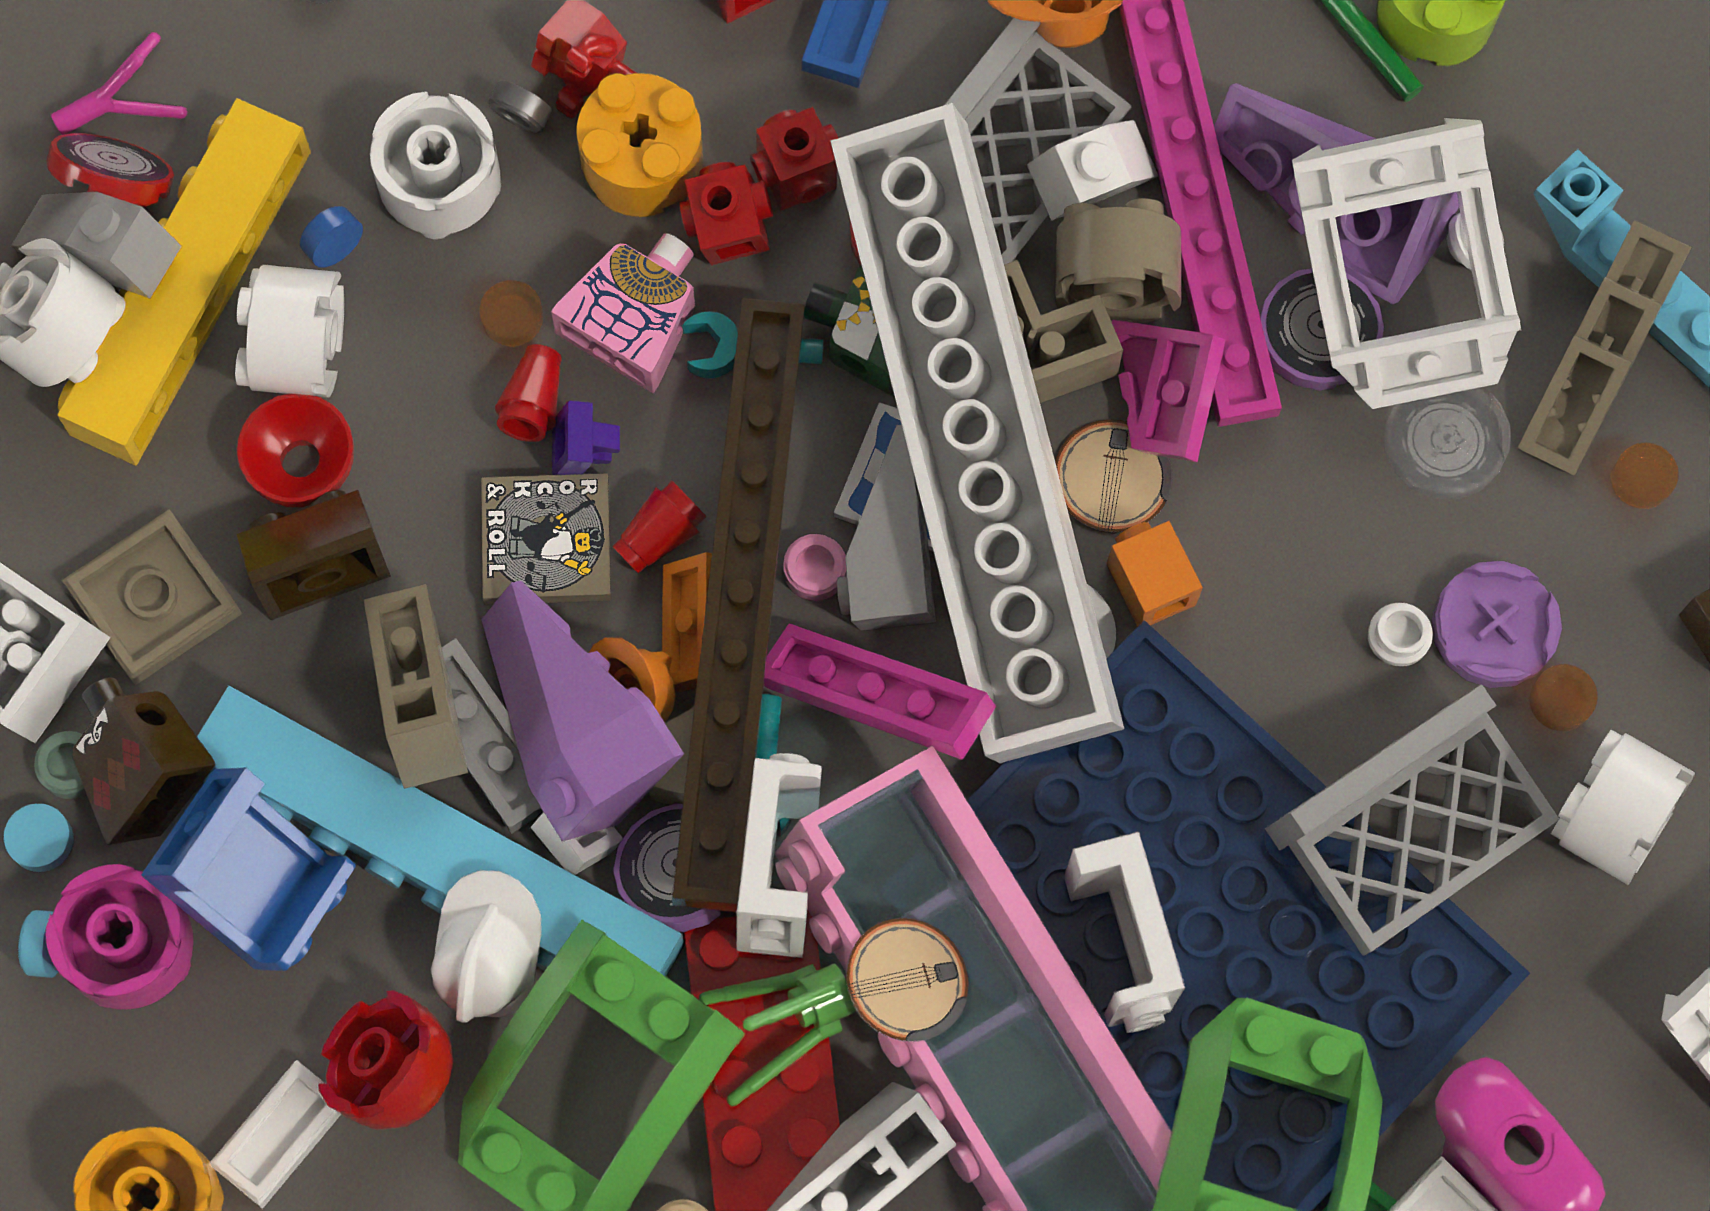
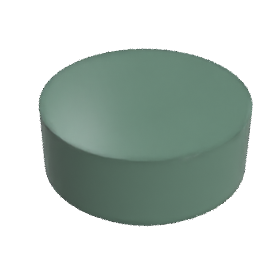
M64 731L50 736L41 744L35 756L34 767L38 780L51 794L59 798L76 799L87 795L72 757L73 747L82 736L78 732Z

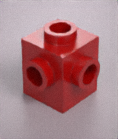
M814 107L798 113L795 110L779 112L767 119L762 127L756 129L757 152L750 155V161L758 182L764 180L767 188H771L781 211L799 203L814 201L827 192L837 189V164L831 140L838 139V135L831 124L822 126Z
M733 162L714 163L702 168L699 171L700 176L685 179L689 200L680 202L683 224L689 238L698 237L700 250L710 265L770 250L764 219L773 217L768 189L764 180L754 181L745 164L735 166Z

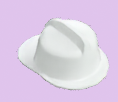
M479 870L463 876L448 891L441 909L435 957L431 966L433 986L440 999L452 1010L456 1011V1020L460 1022H468L474 1017H502L515 1013L534 986L542 935L541 913L533 895L519 880L501 871Z

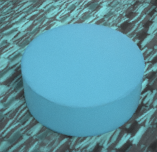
M30 804L20 808L10 817L4 830V844L8 854L21 867L34 872L49 871L58 867L67 859L73 847L74 835L69 821L56 808L46 804Z
M33 910L23 922L19 936L18 956L20 966L27 976L52 978L58 973L50 958L46 943V926L49 916L53 914V911Z

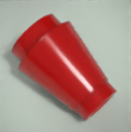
M540 344L529 345L526 348L524 356L521 358L495 405V412L498 415L497 426L506 435L525 442H538L545 438L547 431L554 428L556 424L560 364L562 361V356L555 349Z
M671 481L661 491L655 487L621 534V538L612 547L639 574L647 565L650 566L700 533L696 527L707 516Z

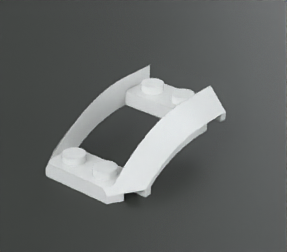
M1444 118L1445 125L1326 150H1321L1320 145H1317L1292 160L1331 364L1354 387L1355 392L1372 409L1498 384L1508 361L1507 353L1517 331L1521 330L1504 253L1481 120ZM1457 192L1481 318L1360 343L1335 217Z

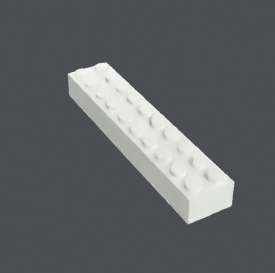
M953 103L831 140L967 686L987 692L996 705L993 713L979 733L984 754L996 762L1003 763L1123 730L1124 726L968 124Z

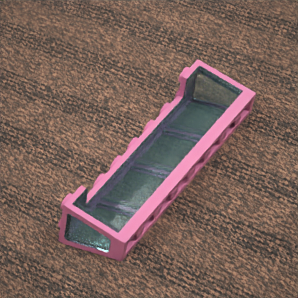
M933 746L800 819L774 853L778 859L776 871L787 891L808 893L807 909L813 917L809 921L812 933L825 952L829 954L835 953L846 973L850 953L858 939L876 924L896 918L916 919L936 927L950 938L964 960L968 974L967 1000L960 1016L950 1028L940 1035L924 1041H900L887 1037L880 1032L878 1033V1039L882 1050L890 1062L896 1067H904L916 1087L914 1091L919 1092L957 1144L948 1151V1157L957 1174L965 1182L970 1183L972 1181L986 1203L982 1210L1153 1211L1159 1189L1157 1185L1171 1131Z

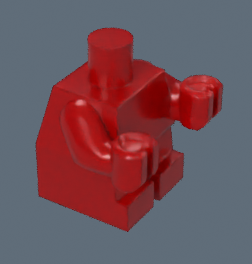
M567 0L538 32L535 45L536 50L533 54L531 67L544 76L551 72L564 79L567 85L559 91L555 106L569 118H574L584 105L585 100L583 97L592 94L605 77L612 74L628 75L637 73L622 63L627 47L625 39L604 13L584 0Z

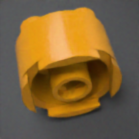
M612 74L600 82L598 88L584 103L577 122V141L581 167L589 186L606 207L628 216L650 217L662 213L663 208L679 200L682 202L688 197L685 179L700 176L699 171L703 168V149L700 117L694 99L687 90L680 88L670 80L652 74Z
M161 1127L122 1130L102 1139L88 1152L80 1164L75 1176L73 1191L75 1193L76 1211H151L147 1208L142 1209L143 1204L137 1198L138 1193L144 1187L151 1191L156 1190L155 1194L160 1199L158 1205L152 1211H221L224 1200V1193L217 1173L205 1155L178 1134Z

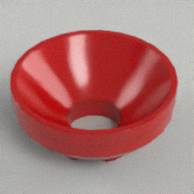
M289 393L276 396L262 403L250 414L242 426L238 438L237 456L240 469L248 484L262 497L274 504L285 507L310 506V503L321 495L341 488L349 476L353 465L354 441L346 419L333 404L318 396ZM297 446H309L315 449L320 456L317 468L311 474L304 477L291 476L283 469V461L286 454Z

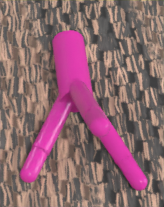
M156 32L150 33L102 87L52 113L51 117L62 135L68 134L107 112L185 118L187 110L182 106L113 100L112 98L142 66L144 59L160 42V35Z

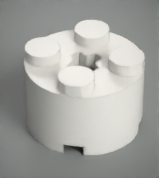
M421 92L399 99L379 117L372 133L371 167L380 197L388 212L402 225L420 232L426 238L442 239L451 233L470 227L488 212L501 189L500 167L490 125L482 112L474 104L463 97L449 93V97L429 96L428 92Z
M46 238L36 239L18 249L26 257L13 268L4 262L0 265V360L37 386H52L67 378L73 383H79L86 379L96 367L98 361L96 350L103 342L110 327L122 316L125 310V300L115 292L111 283L68 251H65L56 242Z
M261 265L259 269L254 268L252 270L249 288L241 287L237 304L238 325L248 326L247 348L240 347L236 359L235 379L237 385L250 386L252 391L313 395L329 398L332 395L338 371L326 370L327 360H333L335 351L341 352L344 288L341 285H337L341 278L340 272Z
M1610 730L1591 762L1593 765L1583 781L1590 785V788L1577 783L1558 815L1560 818L1551 834L1560 839V846L1629 885L1634 874L1637 873L1669 821L1676 802L1680 796L1683 797L1695 772L1627 733L1622 736Z

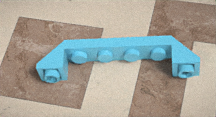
M1577 149L1536 188L1534 196L1566 259L1599 288L1631 225L1613 210L1623 189ZM1680 270L1649 334L1710 388V296Z

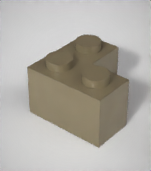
M1018 260L1004 264L1040 403L1118 375L1123 348L1100 294L1040 315Z

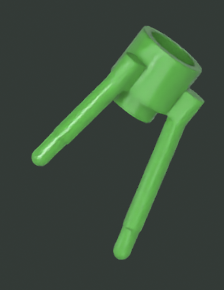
M833 963L818 971L811 964L792 973L706 991L699 995V1000L708 1005L793 988L788 991L789 1000L746 1018L743 1021L744 1029L751 1031L795 1014L803 1028L814 1024L813 1029L727 1096V1103L729 1105H738L820 1041L843 1031L839 1019L855 1013L856 1008L851 1000L847 981L836 964Z

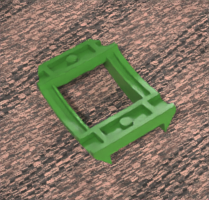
M581 919L507 1025L463 1098L458 1164L524 1211H629L634 1199L661 1156L714 1080V1076L734 1047L740 1043L745 1033L716 1009H711L609 938L605 932ZM570 995L580 1000L674 1066V1069L618 1151L601 1181L497 1108L525 1061Z
M1237 998L1189 1040L1182 1089L1157 1185L1159 1189L1153 1211H1297L1203 1181L1220 1112L1228 1067L1347 1104L1341 1150L1327 1211H1365L1377 1151L1383 1098L1364 1038L1359 1033L1250 998Z

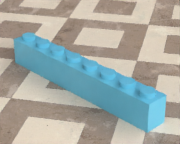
M231 686L227 687L197 736L216 763L215 767L203 781L204 783L214 769L246 767L265 783L258 795L289 822L293 819L313 830L308 837L313 843L335 856H343L348 849L368 860L369 862L365 870L389 886L398 889L404 880L424 891L425 894L421 901L440 914L448 891L463 876L479 870L501 871L519 880L533 895L541 913L542 935L537 966L544 971L581 919L605 932L609 938L665 977H667L684 947L682 934L419 789L415 787L404 789L399 778Z

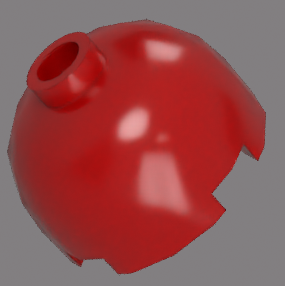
M394 990L386 991L388 998H383L370 1006L362 1000L354 1004L335 1024L321 1053L323 1057L330 1060L326 1073V1083H318L319 1092L328 1107L350 1120L375 1130L407 1127L423 1118L441 1098L449 1083L453 1066L451 1043L447 1032L438 1019L426 1007L411 997Z

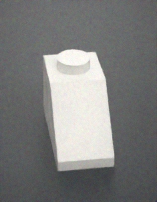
M1134 120L1107 124L1057 144L1027 164L1051 221L1064 216V209L1069 205L1077 203L1094 204L1158 176Z

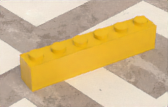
M236 98L227 116L221 114L214 121L207 138L208 149L198 167L191 166L184 174L178 189L179 201L168 219L162 218L158 221L181 245L180 250L151 298L120 289L119 295L125 300V310L120 319L110 327L103 342L96 350L98 354L96 367L86 379L79 383H73L71 380H68L59 397L58 409L60 411L57 416L70 436L135 466L139 463L311 153L303 127Z

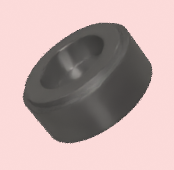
M499 81L488 100L494 112L510 123L530 132L542 131L553 112L551 107L542 99L528 90L507 81Z

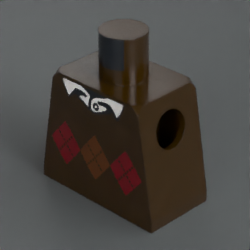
M106 678L90 685L82 694V699L93 721L74 745L72 757L107 845L161 836L215 767L216 763L166 694L153 691L125 695L117 679Z

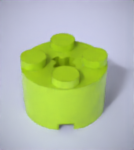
M1377 0V24L1384 39L1401 56L1415 62L1417 58L1435 61L1437 62L1436 66H1451L1468 60L1484 47L1506 0Z

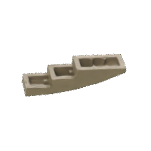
M1634 220L1577 333L1573 336L1518 449L1572 475L1576 474L1692 246Z

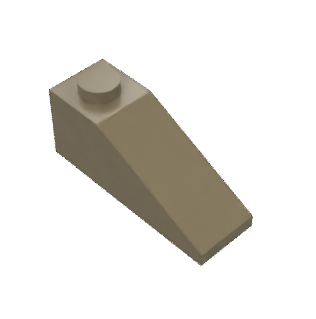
M427 584L364 599L386 738L403 788L468 773L460 726Z

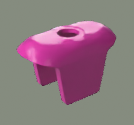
M1483 1057L1466 1063L1451 1074L1442 1085L1435 1099L1436 1119L1446 1138L1441 1156L1498 1211H1599L1605 1197L1602 1177L1555 1117L1502 1062ZM1516 1126L1541 1155L1534 1164L1520 1165L1513 1162L1507 1156L1504 1149V1139L1511 1128Z

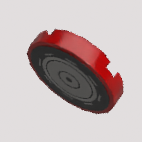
M71 133L57 136L51 141L46 160L48 171L61 184L72 187L74 179L89 185L87 192H99L138 206L158 203L159 197L166 199L170 194L174 179L172 167L160 156L128 142L95 134Z

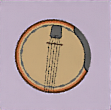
M1101 420L1081 427L1064 442L1055 461L1068 512L1081 523L1105 532H1123L1134 525L1151 521L1164 507L1172 487V468L1169 458L1146 454L1132 449L1127 421Z
M896 918L878 923L858 939L848 959L846 977L851 1000L860 1016L872 1028L887 1037L907 1042L924 1041L934 1038L945 1032L955 1023L965 1006L968 995V974L964 960L950 938L926 922L910 918Z

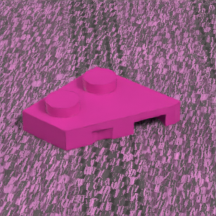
M1112 320V325L1123 348L1122 357L1125 372L1119 374L1122 397L1126 400L1129 407L1127 425L1132 449L1146 454L1197 462L1226 340L1214 334Z

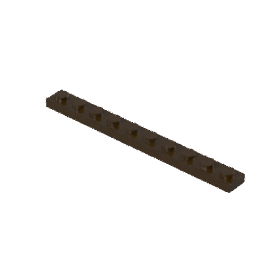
M742 298L673 884V906L733 912L738 910L754 763L760 726L805 304Z

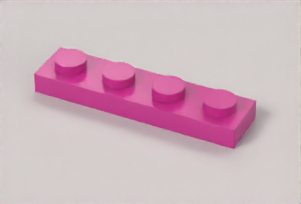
M790 623L767 655L765 688L925 747L933 746L936 751L963 760L996 708L987 692Z

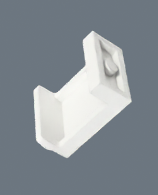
M780 753L770 756L769 760L755 758L737 910V951L803 957L808 893L770 889L778 821L781 818L802 819L819 808L822 767L816 764H809L806 758L799 755Z
M1139 832L1073 849L1064 875L1070 900L1075 901L1109 892L1136 983V987L1114 993L1104 1013L1108 1027L1124 1023L1127 1032H1136L1164 1023L1165 1018L1163 1014L1172 1011L1174 1004L1185 987Z

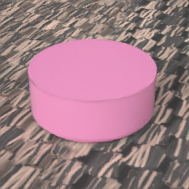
M809 534L795 540L787 549L783 564L785 581L792 592L803 599L811 601L824 600L836 594L838 577H845L847 574L846 555L842 547L832 538L821 534Z

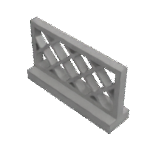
M1017 18L1012 19L945 104L953 103L967 122L970 135L980 124L982 135L971 136L974 148H984L989 176L981 178L984 189L991 188L996 214L992 221L995 230L998 229L1004 264L1010 263L1015 259L1049 213L1031 173L1000 174L996 147L1026 144L1028 161L1031 162L1040 156L1037 143L1067 141L1107 124L1119 123L1132 107V105L1039 35L1036 30L1041 24L1040 22L1025 21ZM1033 55L1055 71L1057 88L1028 90L1024 67ZM1015 81L1016 91L1005 92L1010 84ZM1069 82L1075 87H1069ZM1091 98L1110 113L1101 126L1077 128L1072 100ZM1060 101L1065 129L1035 131L1030 103ZM1019 104L1023 132L993 134L990 116L991 108L996 105ZM1033 185L1037 210L1030 215L1008 216L1003 187ZM1023 227L1012 241L1010 228Z
M1482 684L1455 700L1265 828L1279 851L1289 845L1363 956L1375 950L1559 820L1555 811L1487 712L1494 708L1496 704ZM1475 735L1478 736L1491 755L1489 775L1462 768L1465 742ZM1449 753L1448 764L1438 762L1439 759ZM1423 771L1446 777L1443 807L1415 800L1417 778L1420 772ZM1460 781L1488 788L1485 818L1457 811ZM1402 785L1401 796L1390 794ZM1502 792L1518 796L1534 820L1523 828L1500 823L1499 815ZM1376 803L1399 809L1396 840L1367 833L1370 806ZM1413 813L1441 820L1438 851L1410 844ZM1355 817L1353 829L1342 826ZM1455 824L1483 831L1480 858L1476 861L1452 855ZM1497 835L1507 838L1496 846ZM1326 836L1352 842L1348 873L1329 869L1314 847V844ZM1365 846L1394 853L1390 884L1362 877ZM1408 857L1436 864L1434 888L1429 894L1404 888ZM1450 868L1461 870L1449 879ZM1341 885L1346 886V892L1343 890ZM1360 890L1389 897L1386 924L1373 933L1358 912ZM1403 901L1413 903L1412 906L1401 913Z

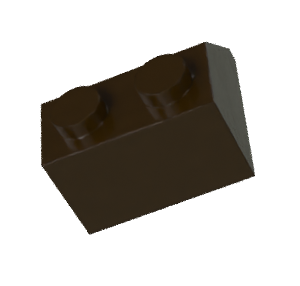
M342 490L327 492L310 503L309 508L287 516L282 512L264 515L254 520L249 525L250 529L237 533L250 582L270 620L391 577L358 490L347 494Z

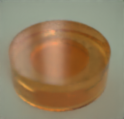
M507 280L493 285L486 291L480 303V317L485 332L492 340L506 346H518L529 342L538 334L543 324V309L538 294L531 286L521 281Z
M1637 443L1624 450L1617 459L1612 469L1611 482L1615 493L1623 502L1635 508L1649 509L1662 504L1670 496L1677 485L1679 471L1675 459L1665 448L1654 443Z
M1559 664L1546 669L1534 682L1529 696L1530 707L1536 719L1545 727L1555 731H1571L1583 725L1594 712L1598 700L1597 689L1592 678L1582 669L1569 664Z

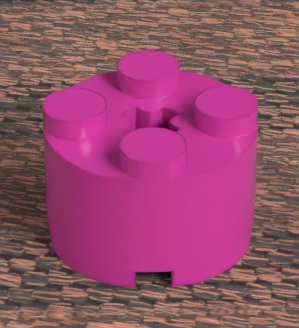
M110 864L90 869L69 882L62 891V897L57 903L53 914L49 916L46 926V943L50 958L58 972L79 992L99 1006L125 1010L141 1008L160 1000L186 978L191 967L194 938L187 913L141 876L143 871L120 864ZM126 926L132 933L126 937V945L116 949L112 945V943L118 940L116 930Z

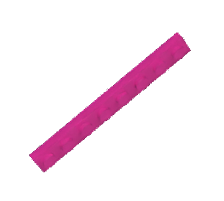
M1124 0L1119 6L1166 210L1168 217L1176 221L1181 228V273L1195 332L1214 334L1226 340L1212 397L1217 426L1222 427L1277 417L1282 406L1184 1Z

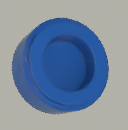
M346 207L328 208L316 215L307 224L301 235L300 248L317 267L332 266L349 255L357 246L363 234V226Z

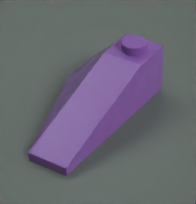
M1236 83L1230 85L1214 126L1220 152L1258 191L1266 190L1291 216L1287 221L1301 235L1305 234L1292 160L1317 145H1320L1321 150L1376 139ZM1457 192L1335 217L1345 272L1366 285L1369 291L1391 304L1399 302L1447 236L1450 220L1456 215L1459 208Z
M522 581L512 582L481 620L529 788L562 842L617 826L684 753L650 699L637 687L626 689L608 673L611 665L610 662L598 651L587 653L571 638L569 625Z

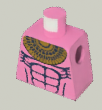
M666 233L662 235L647 257L626 244L619 243L615 245L554 306L551 315L555 334L654 394L683 335L682 325L691 317L695 307L693 287L679 277L694 256L693 251L680 239Z

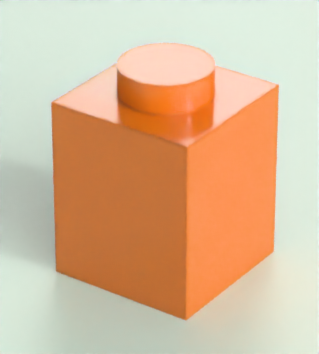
M1170 521L1153 528L1149 522H1143L1126 529L1115 538L1116 544L1111 547L1107 566L1137 627L1144 620L1149 625H1153L1196 606L1203 587Z

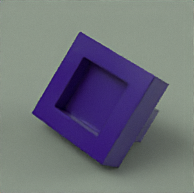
M568 400L556 415V424L552 429V475L584 474L591 464H609L612 461V453L620 452V426L594 422L593 403Z

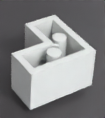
M0 563V723L36 743L111 637L2 563Z

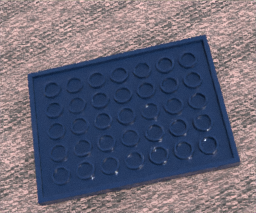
M1144 620L1106 659L1124 729L1006 761L967 802L1171 1132L1188 1057L1186 1051L1189 1040L1237 998H1250L1359 1033L1364 1038L1383 1098L1379 1129L1380 1137L1526 979L1530 972L1449 898L1375 950L1363 956L1289 845L1279 851L1265 830L1266 827L1327 786ZM1355 817L1342 826L1353 829ZM1368 825L1367 833L1380 836ZM1139 832L1185 988L1174 1004L1172 1011L1163 1014L1165 1018L1164 1023L1136 1032H1127L1124 1023L1108 1027L1104 1015L1115 992L1136 987L1110 894L1105 892L1071 901L1064 875L1073 849ZM1326 836L1314 844V847L1329 869L1348 873L1352 842ZM924 844L878 890V897L902 918L947 890L949 884ZM1365 846L1362 877L1390 884L1394 853ZM1407 861L1404 888L1426 894L1432 892L1434 884ZM1341 885L1343 890L1346 892V886ZM1360 890L1358 912L1373 933L1386 924L1389 897ZM1403 901L1401 913L1412 906L1413 903ZM956 904L926 922L942 931L955 944L964 960L968 982L999 1012L1016 1003L1018 999L1016 991L962 905ZM1025 1017L1013 1024L1066 1075L1031 1018ZM1228 1067L1220 1112L1203 1181L1297 1211H1312L1333 1188L1341 1150L1347 1104Z

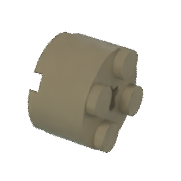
M1140 198L1129 201L1125 207L1099 208L1089 203H1077L1069 205L1064 209V220L1056 230L1055 303L1058 309L1100 294L1111 322L1112 320L1143 324L1161 319L1162 307L1171 304L1173 311L1180 307L1181 228L1176 221L1163 214V204L1161 202Z

